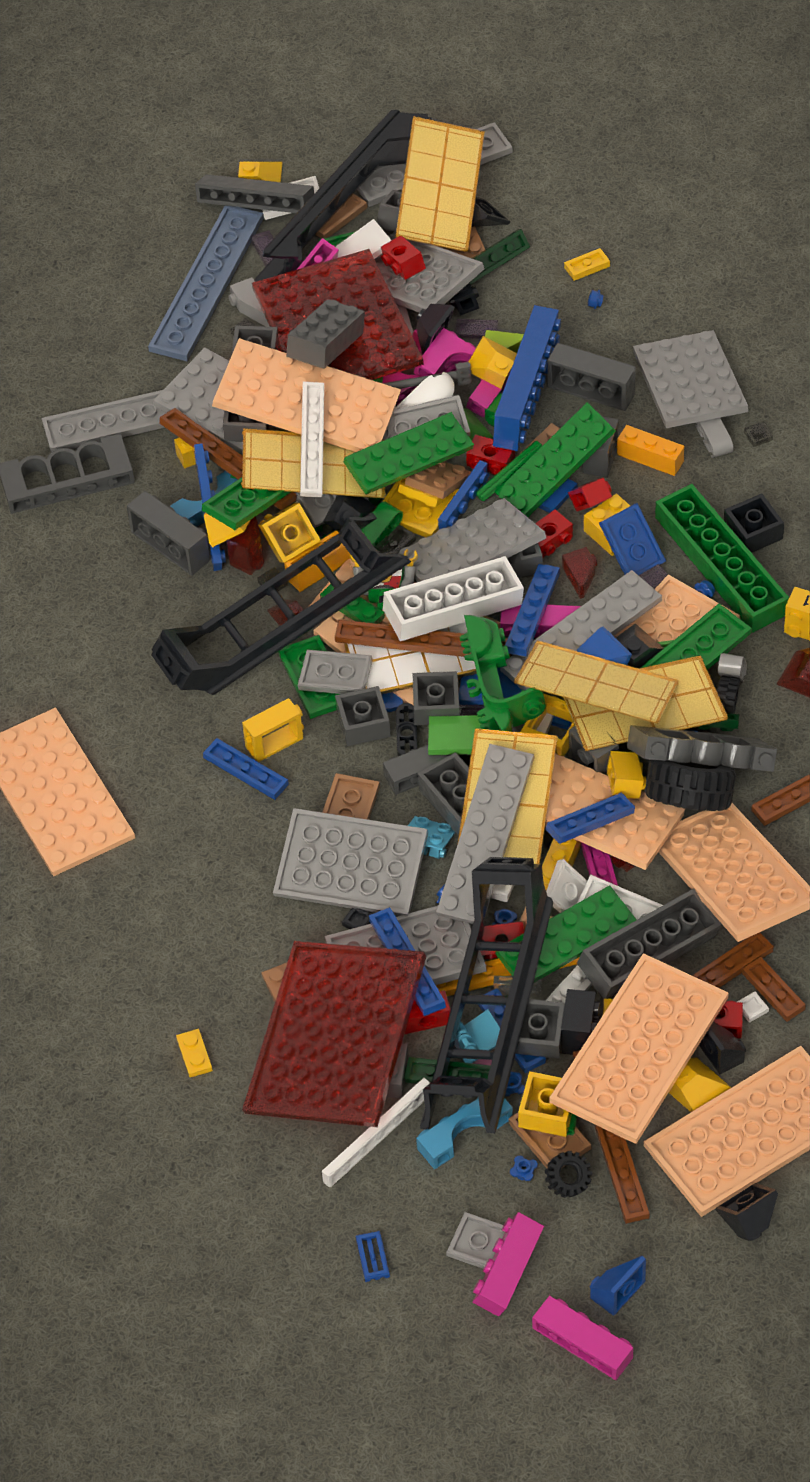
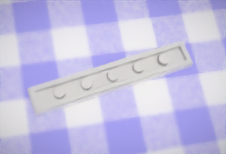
M303 382L300 496L322 497L324 383Z
M425 1078L418 1082L323 1169V1183L328 1187H332L424 1102L423 1089L430 1082Z

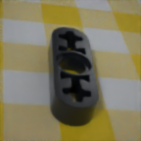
M409 703L401 704L396 709L398 756L406 754L405 743H409L410 751L418 749L417 725H414V706ZM404 712H409V721H404ZM405 729L413 731L410 736H403L401 734Z

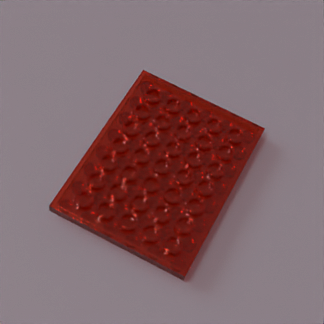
M370 249L252 283L253 291L269 326L277 327L278 345L281 352L287 353L288 334L329 299L336 300L338 303L347 306H355L357 309L365 311L363 334L335 358L328 367L374 380L424 365L423 357Z
M294 941L242 1110L245 1114L378 1127L427 957L423 951Z

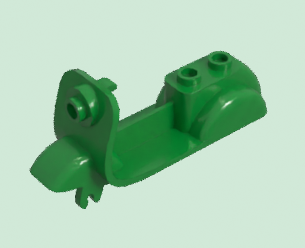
M464 615L467 633L461 635L460 641H464L461 643V646L465 648L463 654H467L464 656L465 660L474 661L478 680L469 679L466 681L468 688L476 687L475 689L468 690L470 697H477L482 693L484 708L477 712V716L481 717L478 719L481 724L480 729L490 732L512 733L513 727L525 724L528 720H533L544 712L546 704L543 692L533 689L536 687H532L525 691L521 690V693L504 699L497 668L507 666L505 659H510L507 645L502 646V642L506 641L503 628L498 629L497 623L493 620L474 615Z

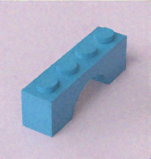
M227 471L216 476L217 490L215 495L238 479L230 478L231 474ZM182 498L170 506L177 514L188 518L196 527L205 522L202 500L190 501Z
M479 1098L470 1104H464L456 1113L450 1117L442 1118L436 1126L422 1131L416 1138L418 1151L433 1169L438 1168L454 1157L453 1141L462 1130L474 1126L485 1127L480 1114ZM505 1098L497 1129L509 1122L508 1118L513 1116V1107Z

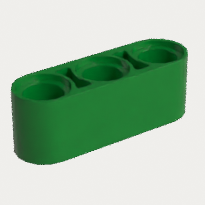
M386 501L381 502L373 511L377 519L361 529L377 551L380 550L403 518V512Z

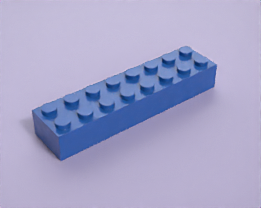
M536 305L533 307L495 413L494 447L518 451L520 444L525 442L527 433L525 429L530 428V415L535 414V401L539 402L541 395L540 387L544 388L545 374H548L547 360L556 344L560 341V335L557 334V331L560 330L561 319H558L559 310Z

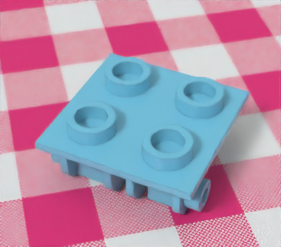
M415 816L408 826L428 829L424 855H427L429 851V856L440 859V857L445 858L447 849L444 848L454 836L455 831L447 823H438L426 817Z
M487 1009L465 1025L460 1021L454 1044L456 1048L492 1050L496 1047L500 1027L490 1011ZM463 1059V1060H464L465 1063H473V1062H475V1061L478 1060V1059Z

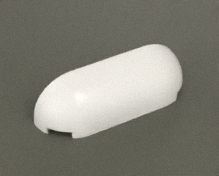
M445 372L436 377L430 375L394 410L452 397L454 393L453 379Z

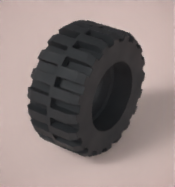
M650 760L645 792L648 798L666 805H673L674 807L699 811L727 810L732 804L736 773L732 767L724 765L712 766L694 762L681 763L668 760Z

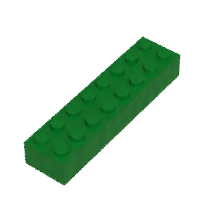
M693 484L656 501V520L704 577L714 586L715 590L730 608L740 615V620L752 628L751 633L785 617L789 596Z

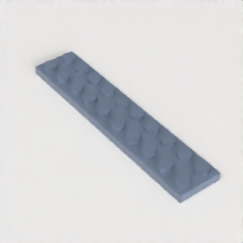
M224 206L148 346L149 352L188 361L264 219L262 212L235 206Z

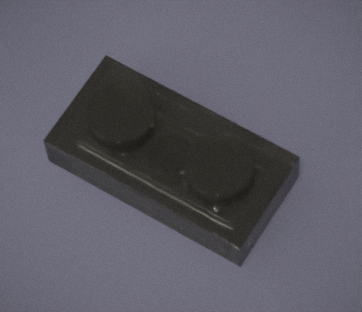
M398 525L375 546V549L379 553L398 554L402 548L409 547L416 541V535L403 526Z

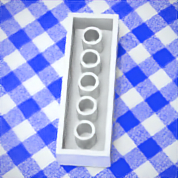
M504 556L384 592L383 611L399 640L403 641L465 622L464 615L483 617L522 605L524 587L508 559Z

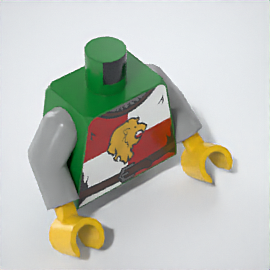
M408 549L404 551V556L408 555ZM416 550L409 564L363 594L368 595L370 603H377V608L383 610L384 592L414 583L415 566L413 564L418 559ZM350 554V559L355 565L353 567V574L355 576L364 569L358 565Z

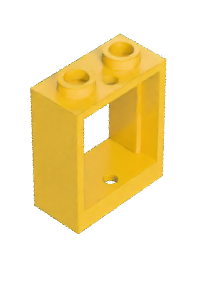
M543 694L546 704L544 712L537 718L528 720L520 734L553 737L537 731L546 713L572 722L569 729L574 727V722L565 701L556 696ZM569 729L562 740L557 739L556 754L564 757L569 749Z
M289 698L242 722L245 747L255 761L260 762L303 739L302 730H304V725L301 721L303 713L297 704L294 705ZM282 727L281 729H279V730H277V731H275V732H273V733H271V734H269V735L263 737L264 735H266V734H268V733H270V732H272V731H274V730H276V729Z

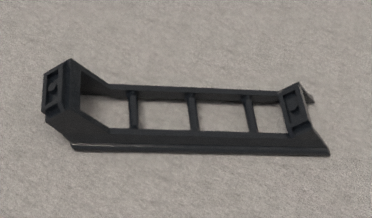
M391 110L265 247L263 257L273 259L254 279L256 284L259 286L268 283H286L302 263V249L378 166L406 164L412 119L432 122L431 117L423 113H403L399 110Z
M369 513L365 517H348L339 534L203 625L162 630L151 649L153 651L151 656L171 684L177 685L180 690H200L215 695L411 561L407 556L379 553L361 531L362 528L377 519L373 513ZM341 543L358 565L364 569L343 584L322 559V557L339 547ZM312 564L317 565L334 589L295 615L277 591V588ZM266 595L271 596L288 620L249 646L230 620ZM220 626L225 627L241 649V652L225 662L199 665L186 647L206 633H211Z
M489 857L472 870L475 919L432 1082L423 1089L425 1108L420 1129L430 1128L438 1094L443 1097L463 1095L464 1098L478 1096L480 1114L486 1132L496 1133L553 907V900L547 896L544 886L542 864H534L533 858ZM490 884L525 885L527 924L523 940L519 943L482 940L484 917L489 902ZM479 951L519 952L509 995H472L468 993ZM465 1004L506 1006L495 1049L477 1050L454 1047ZM450 1059L492 1060L488 1078L446 1076Z

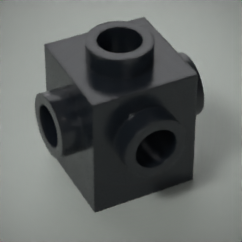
M469 282L450 299L451 305L457 307L460 316L479 309L476 300L479 294L476 286L471 287Z

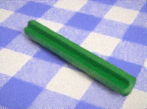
M534 441L477 490V497L481 501L488 499L542 447V444Z

